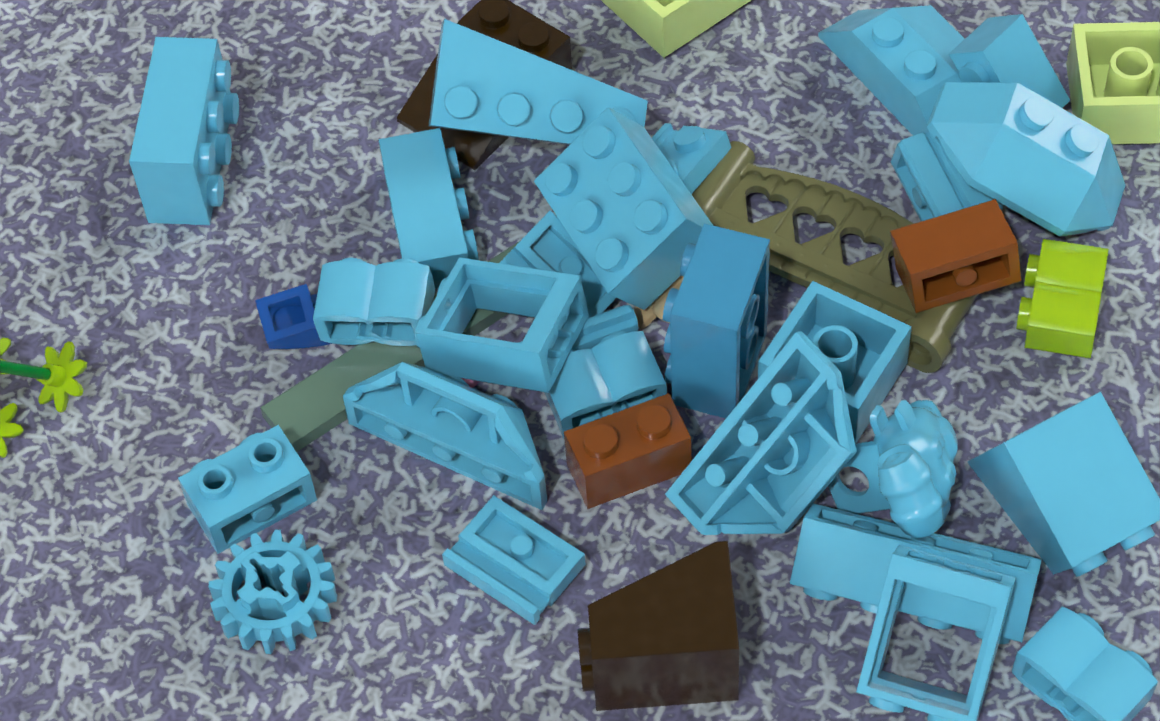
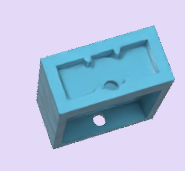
M459 257L448 278H444L441 281L437 297L427 314L423 315L416 325L415 343L421 350L425 367L446 376L549 393L589 317L581 276ZM477 308L535 317L522 343L462 334Z
M899 545L891 556L856 692L870 696L869 703L890 712L900 713L904 711L905 707L928 713V721H977L1016 577ZM905 582L991 606L968 695L882 671Z

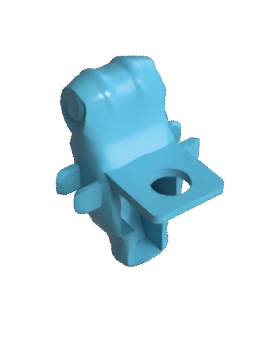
M902 400L896 407L894 414L888 417L884 408L877 404L870 415V424L875 434L874 440L855 444L857 452L844 466L861 470L869 481V488L862 492L850 490L842 483L838 473L828 485L838 510L858 514L890 509L891 519L906 535L912 538L929 536L943 525L951 507L949 496L957 474L953 464L958 449L955 431L951 423L942 417L939 409L932 401L918 400L909 404L906 400Z

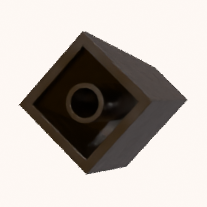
M728 541L714 542L588 605L589 628L577 629L582 689L583 692L595 691L596 711L738 700L739 640Z

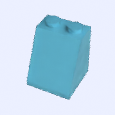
M1101 391L968 461V464L1053 575L1072 569L1076 577L1081 576L1108 561L1103 553L1106 549L1120 542L1125 551L1155 535L1151 525L1160 520V498Z

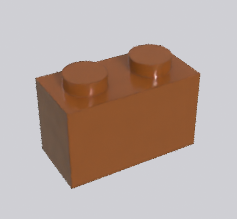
M996 199L890 231L896 270L916 313L1021 281L1018 242Z
M669 393L564 431L567 466L587 509L679 476L692 461L691 436Z

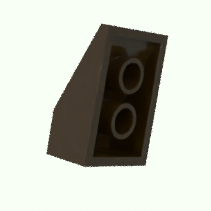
M480 0L457 22L461 26L572 70L570 36L509 0ZM438 54L397 116V122L413 132L439 128L429 126ZM440 128L444 147H455L457 160L473 170H476L509 138L506 136Z

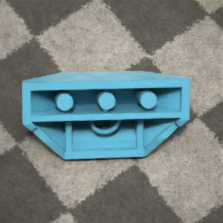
M931 5L858 10L818 33V37L912 135L929 131L926 126L940 88L946 82H961L959 71L949 53L965 38Z
M946 82L940 88L926 128L934 138H939L947 157L969 186L992 199H996L999 203L1059 237L1082 234L1094 230L1104 231L1113 226L1126 184L1108 134L1019 83Z
M802 331L796 332L665 493L667 498L698 532L703 535H718L721 532L724 534H782L792 529L857 452L840 370Z
M405 362L394 365L349 387L343 395L350 425L540 510H543L546 505L545 475L522 409L518 408L510 399L498 394L490 396L469 387L461 378L442 375L426 367Z

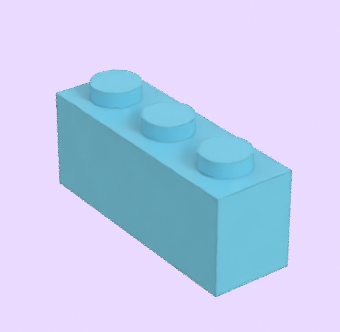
M440 128L378 139L401 258L412 259L420 264L429 266L435 289L439 288L441 281L444 278H448L459 257L479 260L473 229L466 231L462 229L461 220L469 219L464 188H453L452 179L460 178L455 147H444Z

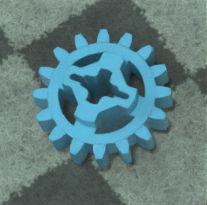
M274 530L271 541L264 543L257 533L251 534L250 542L252 547L244 550L241 546L233 544L230 546L234 560L231 563L217 561L215 564L220 579L209 581L208 585L214 600L210 605L215 620L221 621L224 635L228 639L238 634L242 648L245 650H249L257 640L262 641L266 654H272L275 643L283 640L290 651L295 650V636L302 633L313 640L317 637L313 622L315 620L329 622L332 618L327 604L337 601L335 585L332 583L335 580L332 565L330 562H325L322 549L318 544L307 549L302 534L298 533L292 538L290 543L284 542L281 530ZM244 580V581H245V585H244L241 589L238 590L240 584H241L242 581ZM311 581L309 594L303 603L300 600V595L308 590L307 583Z

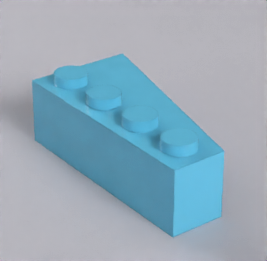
M447 19L442 21L429 126L570 145L607 107L643 127L645 126L647 100Z

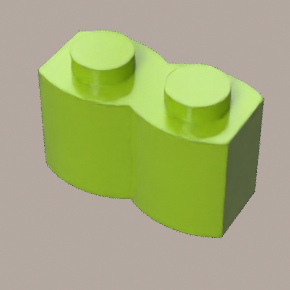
M1043 239L1040 255L1029 254L1024 286L1034 287L1033 297H1021L1016 326L1018 330L1027 331L1024 348L1091 358L1109 249Z

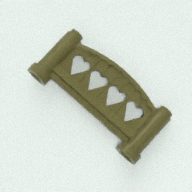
M739 141L730 142L732 148L691 194L713 226L770 239V272L801 286L804 285L806 288L809 287L812 281L817 282L912 326L907 365L924 373L938 371L951 351L950 338L977 295L918 313L915 312L904 286L895 287L892 285L888 260L894 255L890 231L914 223L869 198L837 185L791 172L758 167L753 164L755 155L746 144ZM751 193H762L769 201L784 203L787 209L752 224L748 222L746 197ZM799 213H807L813 216L816 222H828L835 229L830 233L798 244L795 242L793 217ZM846 234H855L864 243H876L883 250L878 254L848 266L843 264L840 238Z

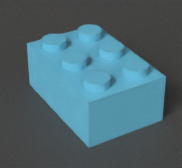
M155 37L129 159L148 223L210 225L213 206L220 207L223 203L224 182L222 175H220L221 165H229L231 160L232 143L230 134H227L229 124H237L239 98L237 93L230 92L231 66L229 60H222L217 39Z
M609 107L534 180L607 293L643 310L649 307L680 277V266L685 248L688 243L697 244L704 223L713 225L646 129Z

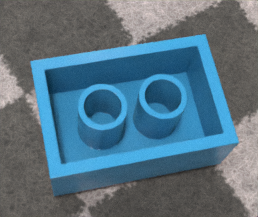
M704 223L697 244H687L680 266V276L684 278L679 289L671 288L669 290L663 310V321L670 322L664 341V352L671 354L665 371V382L672 384V400L676 406L727 418L745 396L767 334L770 239Z

